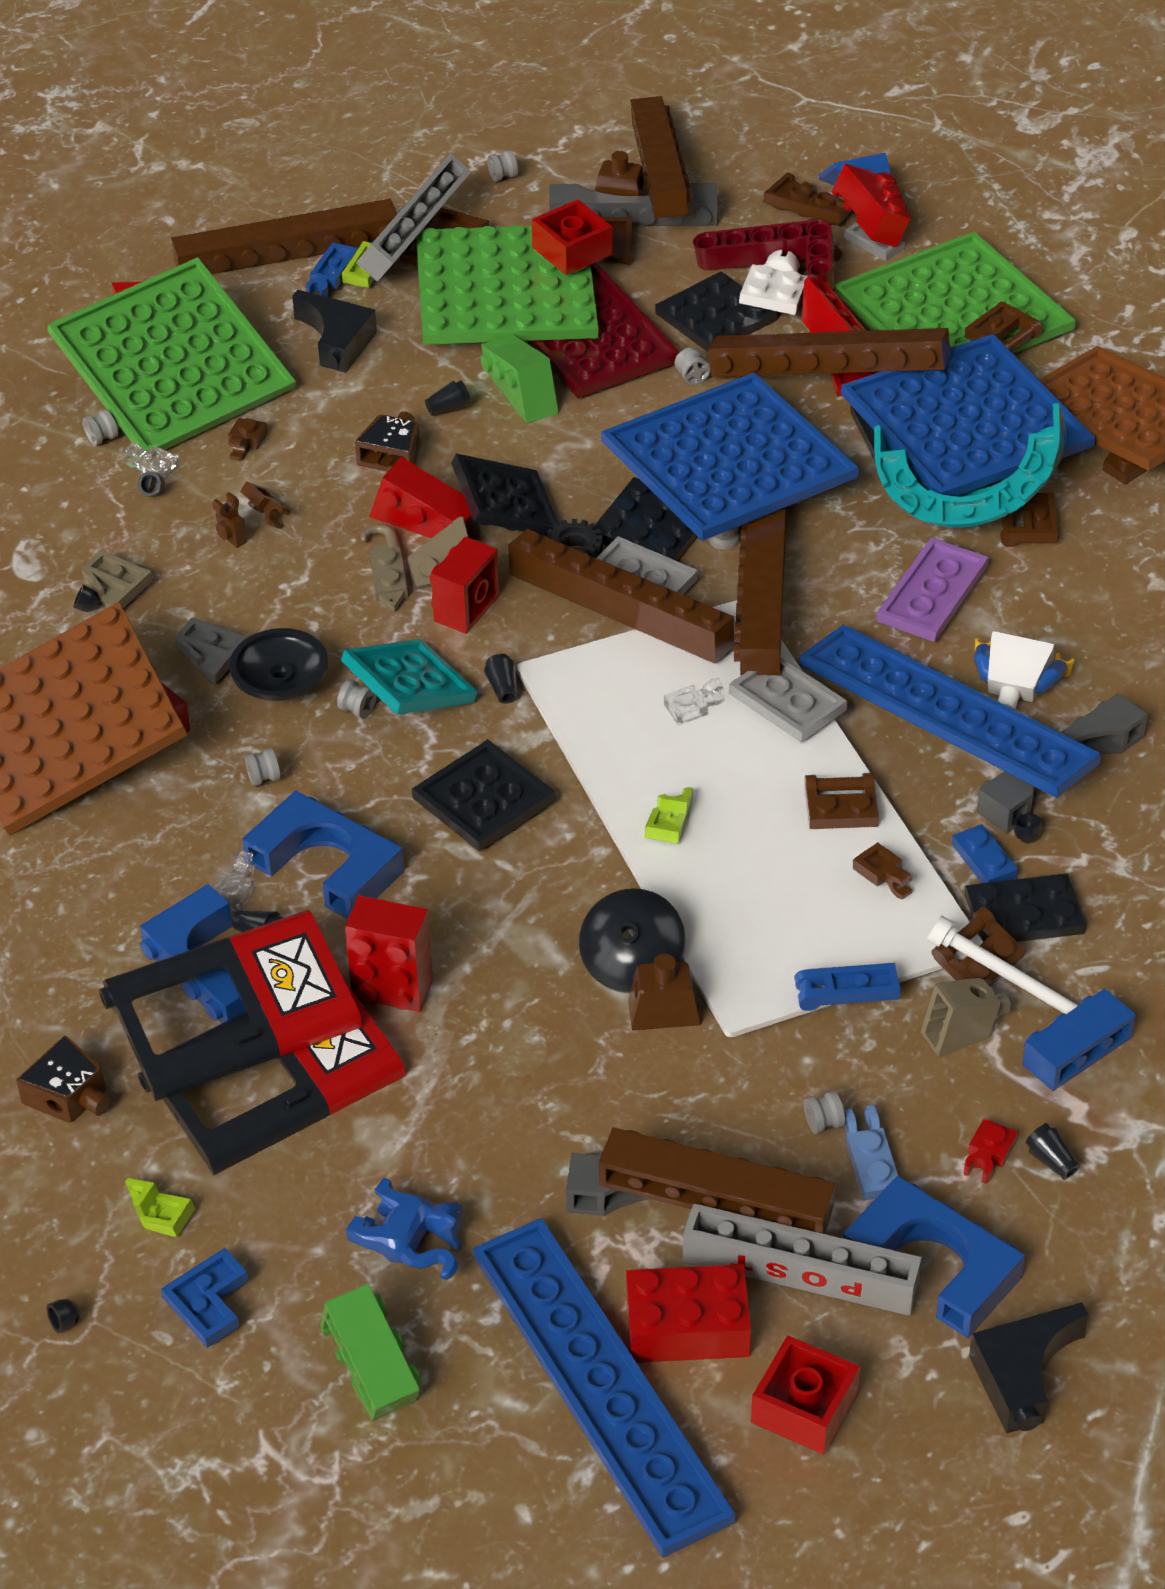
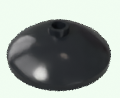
M290 628L269 629L253 634L235 648L230 658V673L237 687L250 696L267 701H285L303 696L316 688L325 678L328 671V655L324 645L311 634Z
M635 888L619 890L599 900L586 915L579 934L580 955L590 975L608 989L629 994L637 966L654 963L655 957L660 954H669L675 958L676 962L682 961L686 944L682 920L671 903L652 891ZM632 929L635 931L631 939L623 938V933L626 930Z

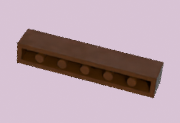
M612 1127L599 1160V1186L692 1209L694 1203L825 1234L834 1207L836 1183L825 1181L820 1177H809L789 1172L780 1167H770L750 1162L744 1158H734L714 1153L708 1149H698L678 1144L669 1139L662 1140L650 1137L633 1130Z

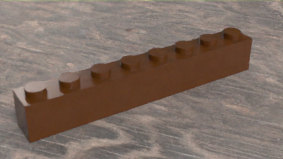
M662 96L630 99L632 126L654 219L688 215L687 204H692L691 187H689L682 152L679 148V141L676 137V130L673 126L669 105H664Z
M390 198L171 237L174 262L177 267L198 257L211 274L322 255L327 251L332 242L359 248L363 241L373 243L394 219L397 212Z
M948 328L716 336L708 348L712 377L746 376L751 373L757 375L944 370L951 357Z
M786 507L745 523L741 528L734 662H740V675L747 671H757L756 675H780Z
M529 529L525 530L508 544L511 576L714 664L734 648V616Z

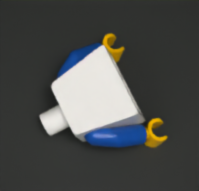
M995 631L992 632L989 643H981L979 638H975L974 662L981 680L988 683L989 693L999 695L997 702L1015 711L1018 700L1033 702L1037 694L1045 693L1062 677L1071 675L1075 659L1071 658L1069 661H1064L1061 659L1062 654L1056 653L1054 660V644Z

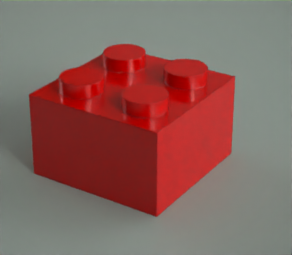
M579 199L532 219V248L565 275L612 255L613 226Z
M464 536L456 546L449 550L445 559L432 569L430 583L432 584L431 606L433 607L434 622L467 634L498 599L499 573L497 548Z
M787 1335L752 1395L751 1423L824 1455L858 1395L861 1366Z

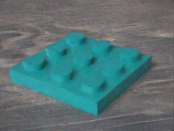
M422 639L345 649L341 661L352 673L365 683L397 715L474 703L478 692Z

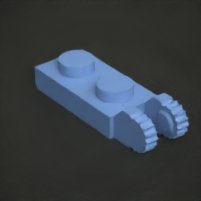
M874 1105L865 1106L864 1118L868 1125V1130L857 1131L856 1118L852 1109H844L846 1145L863 1200L876 1199L898 1176L884 1129L880 1128L879 1116Z

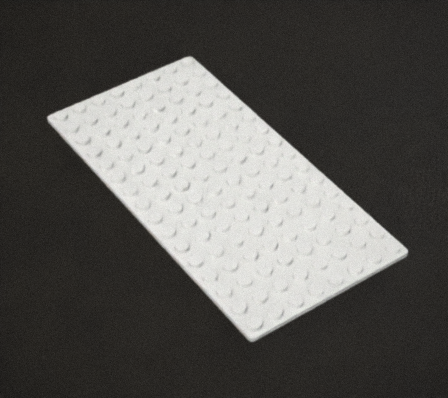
M737 600L713 607L734 616V642ZM636 629L524 661L517 665V673L640 888L659 894L670 902L678 912L686 936L682 961L689 964L694 982L727 1037H736L812 1012L804 1011L799 1007L797 996L800 991L796 989L794 976L801 970L895 963L898 981L901 983L943 969L931 953L936 945L926 939L941 915L954 922L952 926L958 929L957 933L969 923V920L875 779L874 788L879 815L878 827L809 829L804 787L805 775H816V778L861 777L862 773H870L835 719L803 742H800L729 694V684L741 676L740 662H734V648L714 664ZM781 640V657L801 670ZM683 788H693L690 809L678 844L644 838L645 826L652 809L657 807L658 796L666 794L675 797L682 795ZM863 790L817 792V795L863 793ZM877 842L902 859V869L909 872L913 877V880L906 884V886L912 889V893L904 899H899L891 892L886 882L877 887L853 870V859ZM978 934L970 940L978 946L983 943ZM957 951L954 957L961 962L967 955ZM820 1005V1006H819L817 1009H815V1010H818V1009H821V1008H824V1007H827V1006H830V1005Z

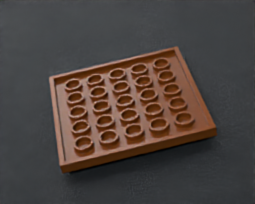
M120 602L111 605L0 668V821L9 836L188 735Z

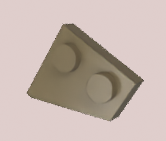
M458 517L408 557L415 590L431 587L430 574L432 569L445 559L449 550L456 546L464 536L468 537L463 517Z
M100 550L82 567L84 579L92 589L97 591L99 599L106 608L117 602H120L124 608L152 582L151 571L103 550Z

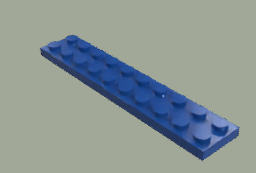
M844 624L800 655V666L1055 798L1062 795L1100 764L1099 752Z
M543 1219L535 1220L474 1247L473 1257L661 1557L664 1558L734 1524V1511Z

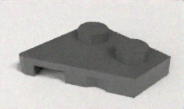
M191 618L175 636L176 647L211 683L217 684L230 668V658L233 651L247 636Z

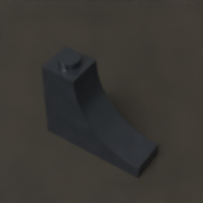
M297 289L292 295L294 319L312 326L321 334V338L318 341L320 366L346 373L377 333L375 309Z
M1082 1302L972 1333L969 1358L1006 1434L1018 1430L1029 1431L1044 1423L1048 1400L1043 1390L1041 1373L1048 1361L1060 1349L1076 1340L1085 1338L1089 1314Z

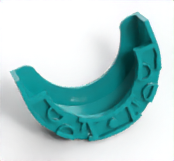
M1053 404L1054 426L1044 428L1038 433L1029 434L1027 450L1018 466V470L993 486L972 490L958 496H948L928 490L910 470L906 450H892L886 444V438L881 425L874 426L875 464L887 494L902 510L921 521L944 527L977 526L995 521L1016 511L1043 488L1061 461L1066 445L1067 426L1060 404Z

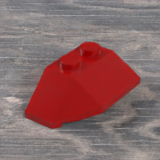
M807 276L804 281L802 322L810 330L808 333L868 331L828 283Z

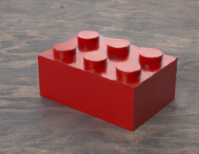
M358 895L345 925L351 990L358 1000L366 1003H377L400 1010L421 1012L433 982L428 909Z
M744 1264L626 1270L630 1354L636 1363L750 1357L751 1327Z

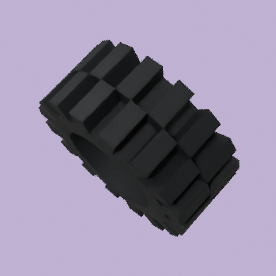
M572 519V523H567V520L561 521V526L556 523L553 525V530L549 529L546 537L567 546H580L574 549L595 558L603 552L601 530L596 529V525L593 523L588 526V521L582 519L581 523H577V519Z

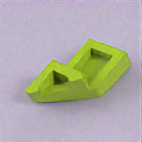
M683 788L682 795L675 797L666 794L658 796L657 807L652 809L646 823L644 838L678 844L690 809L693 788Z
M127 1178L125 1183L143 1227L154 1232L178 1237L195 1211L192 1200L159 1193L154 1182Z

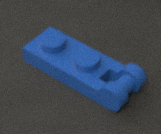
M895 963L805 969L797 972L794 976L796 989L800 991L797 996L799 1007L804 1011L815 1010L820 1005L900 999V985Z

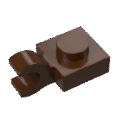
M238 418L228 434L229 446L233 447L230 459L242 461L248 448L258 449L267 434V423L249 418Z
M246 481L240 492L249 499L248 505L260 513L265 511L266 523L281 529L282 525L277 520L278 514L289 515L291 513L289 508L284 506L267 488Z
M228 492L226 493L227 501L225 504H222L217 499L213 501V509L216 512L217 520L216 531L223 540H227L236 548H239L247 543L245 520L238 514V498Z
M877 842L853 859V870L877 887L886 882L891 892L899 899H904L912 893V889L906 886V884L912 881L913 877L909 872L902 869V859Z

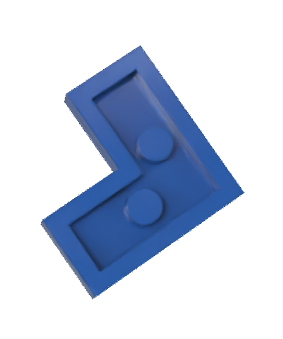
M223 1248L161 1288L162 1298L205 1347L208 1348L239 1327L238 1317L221 1299L249 1281L248 1273L229 1251Z

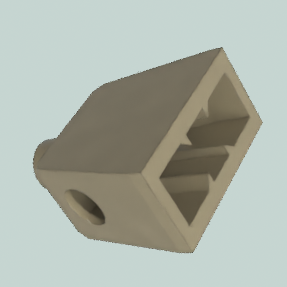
M981 978L936 983L920 1032L938 1057L950 1054L986 1040L991 1035L996 1017L1009 1013V998L1003 992L994 994L985 980Z

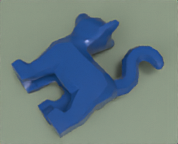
M383 1177L375 1188V1193L382 1198L377 1211L386 1219L382 1225L378 1226L371 1217L366 1216L362 1218L355 1216L345 1229L347 1239L366 1249L382 1254L390 1262L405 1263L413 1268L423 1269L437 1263H442L444 1266L441 1271V1278L445 1280L452 1278L459 1264L453 1253L446 1249L435 1248L422 1254H417L415 1251L427 1231L432 1232L454 1249L460 1250L461 1243L458 1235L462 1228L463 1207L458 1202L434 1204L420 1195L398 1192L393 1189L391 1180Z

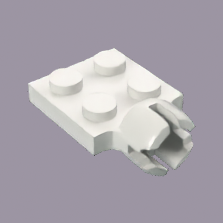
M783 249L768 256L764 265L752 264L741 290L739 303L795 315L804 293V281L807 276L799 274L800 262L796 255L788 251L786 257L782 256Z

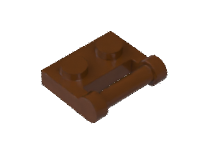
M1001 301L965 327L964 337L973 341L994 334L1012 353L1014 349L1029 338H1036L1040 335L1043 327L1037 319ZM1017 327L1022 328V330L1007 341L1001 340Z
M1037 493L1020 507L1022 508L1024 527H1015L1014 512L1002 517L1003 530L1000 533L1001 543L1006 547H1013L1018 543H1057L1058 527L1053 493Z
M862 773L861 777L816 778V775H805L804 787L809 829L878 827L879 815L873 773ZM863 790V793L817 795V792Z
M981 907L973 914V920L958 932V934L971 940L983 930L989 938L980 947L1012 966L1018 963L1027 952L996 922L994 915L985 907ZM940 944L939 947L936 946L931 951L936 962L956 981L981 978L990 987L1002 977L969 956L959 962L954 957V954L959 950L950 945L945 947Z

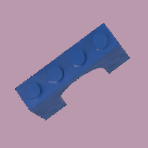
M296 790L242 838L245 862L271 877L292 857L307 848L330 846L348 854L349 858L323 882L325 907L346 919L349 918L358 895L376 899L404 872L403 848L397 843L379 836L368 827L353 822L342 813L333 811L320 804L316 799L307 797Z
M209 884L203 886L140 925L142 937L140 947L144 955L149 960L160 961L201 947L232 927L230 904ZM218 970L181 983L188 997L191 1000L197 999L214 1021L219 1020L221 1023H224L246 1012L230 975L225 970Z
M899 1176L881 1192L842 1236L843 1239L894 1251L915 1241L937 1242L953 1250L961 1259L964 1267L939 1294L936 1318L966 1338H969L1022 1278L1025 1255L1014 1245L1003 1242L987 1232L982 1225L969 1221L955 1212L948 1204L937 1201L924 1193L916 1184L908 1183Z

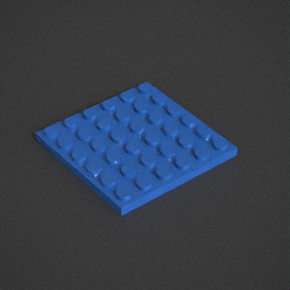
M994 334L950 348L951 357L944 370L882 371L843 384L841 389V395L873 430L874 426L881 425L886 438V444L892 450H906L910 470L927 489L943 495L958 496L1011 476L1019 469L1018 466L1026 453L1029 434L1038 433L1044 428L1054 426L1053 404L1055 403L1060 404L1067 426V439L1062 458L1094 447L1095 437Z
M755 373L601 431V441L702 541L858 478L859 468Z

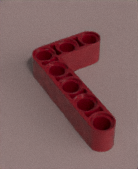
M816 219L710 231L698 234L693 240L696 260L700 269L718 270L752 266V264L763 265L766 263L768 256L777 250L783 249L782 256L786 257L788 251H791L796 255L798 261L806 260L808 277L826 282L833 288V291L835 290V246L832 227L827 220Z

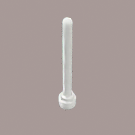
M942 915L926 939L938 947L940 944L948 947V945L954 947L1062 1013L1067 1014L1078 1007L1074 1002L958 934V929L952 926L954 922Z

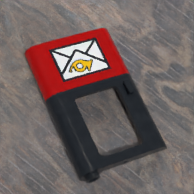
M309 910L103 980L104 987L99 989L104 1008L106 1010L111 1008L114 1014L118 1015L155 1101L362 1028L361 1016L357 1005ZM218 970L227 971L248 1014L249 1024L163 1055L155 1054L132 1002L137 998Z
M349 986V991L361 1016L362 1028L278 1057L277 1059L295 1083L292 1089L213 1129H208L202 1124L182 1092L163 1098V1101L213 1175L406 1076V1071L399 1055ZM244 1012L159 1055L245 1026L250 1022L248 1014ZM141 1070L138 1073V1079L145 1092L149 1093L151 1090Z

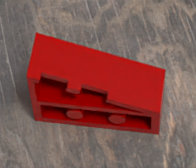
M844 163L831 191L835 197L840 196L845 200L843 207L847 211L851 212L853 210L857 215L855 221L872 241L897 248L911 218L895 178L886 172L875 173Z
M400 457L382 478L369 515L370 518L431 539L458 517H463L466 531L473 523L472 515L463 494L403 457Z

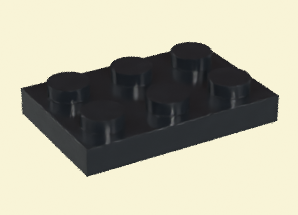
M1068 873L965 885L964 895L972 920L973 914L981 907H985L994 915L996 922L1017 942L1080 935L1085 932L1086 924ZM983 930L978 933L983 942L989 938Z

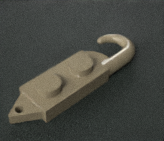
M371 525L362 532V542H366L369 535L376 533L386 537V543L374 546L369 551L376 602L382 601L395 612L402 600L408 598L398 534L389 525Z

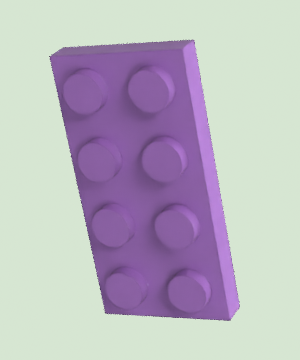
M930 538L878 610L876 622L936 642L988 567L989 557Z

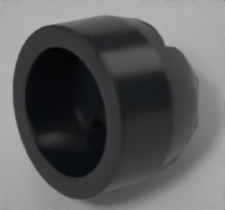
M146 472L141 475L138 487L143 495L156 497L163 493L165 481L158 473Z
M83 584L77 593L73 608L84 612L94 611L99 603L97 591Z
M1022 814L1014 819L1015 836L1023 843H1033L1040 837L1042 830L1040 817L1034 814Z
M59 1299L47 1304L48 1319L57 1333L69 1330L77 1324L80 1311L74 1301Z

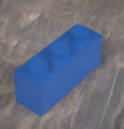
M1103 989L1093 997L1088 996L1084 998L1078 1007L1069 1013L1060 1014L1051 1025L1042 1031L1033 1032L1024 1043L1025 1049L1022 1065L1052 1091H1055L1130 1040L1133 1034L1136 1014L1109 991Z

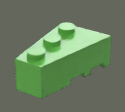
M509 335L481 344L483 355H481L480 360L484 371L488 373L526 424L559 414L550 359L515 335Z
M366 1284L325 1302L320 1329L324 1336L332 1334L339 1350L335 1351V1355L340 1364L346 1363L353 1378L351 1379V1384L372 1421L416 1402L422 1381L413 1363L408 1365L402 1354L405 1347L401 1335L396 1328L390 1329L384 1317L388 1315L383 1298L379 1293L374 1295L369 1284Z

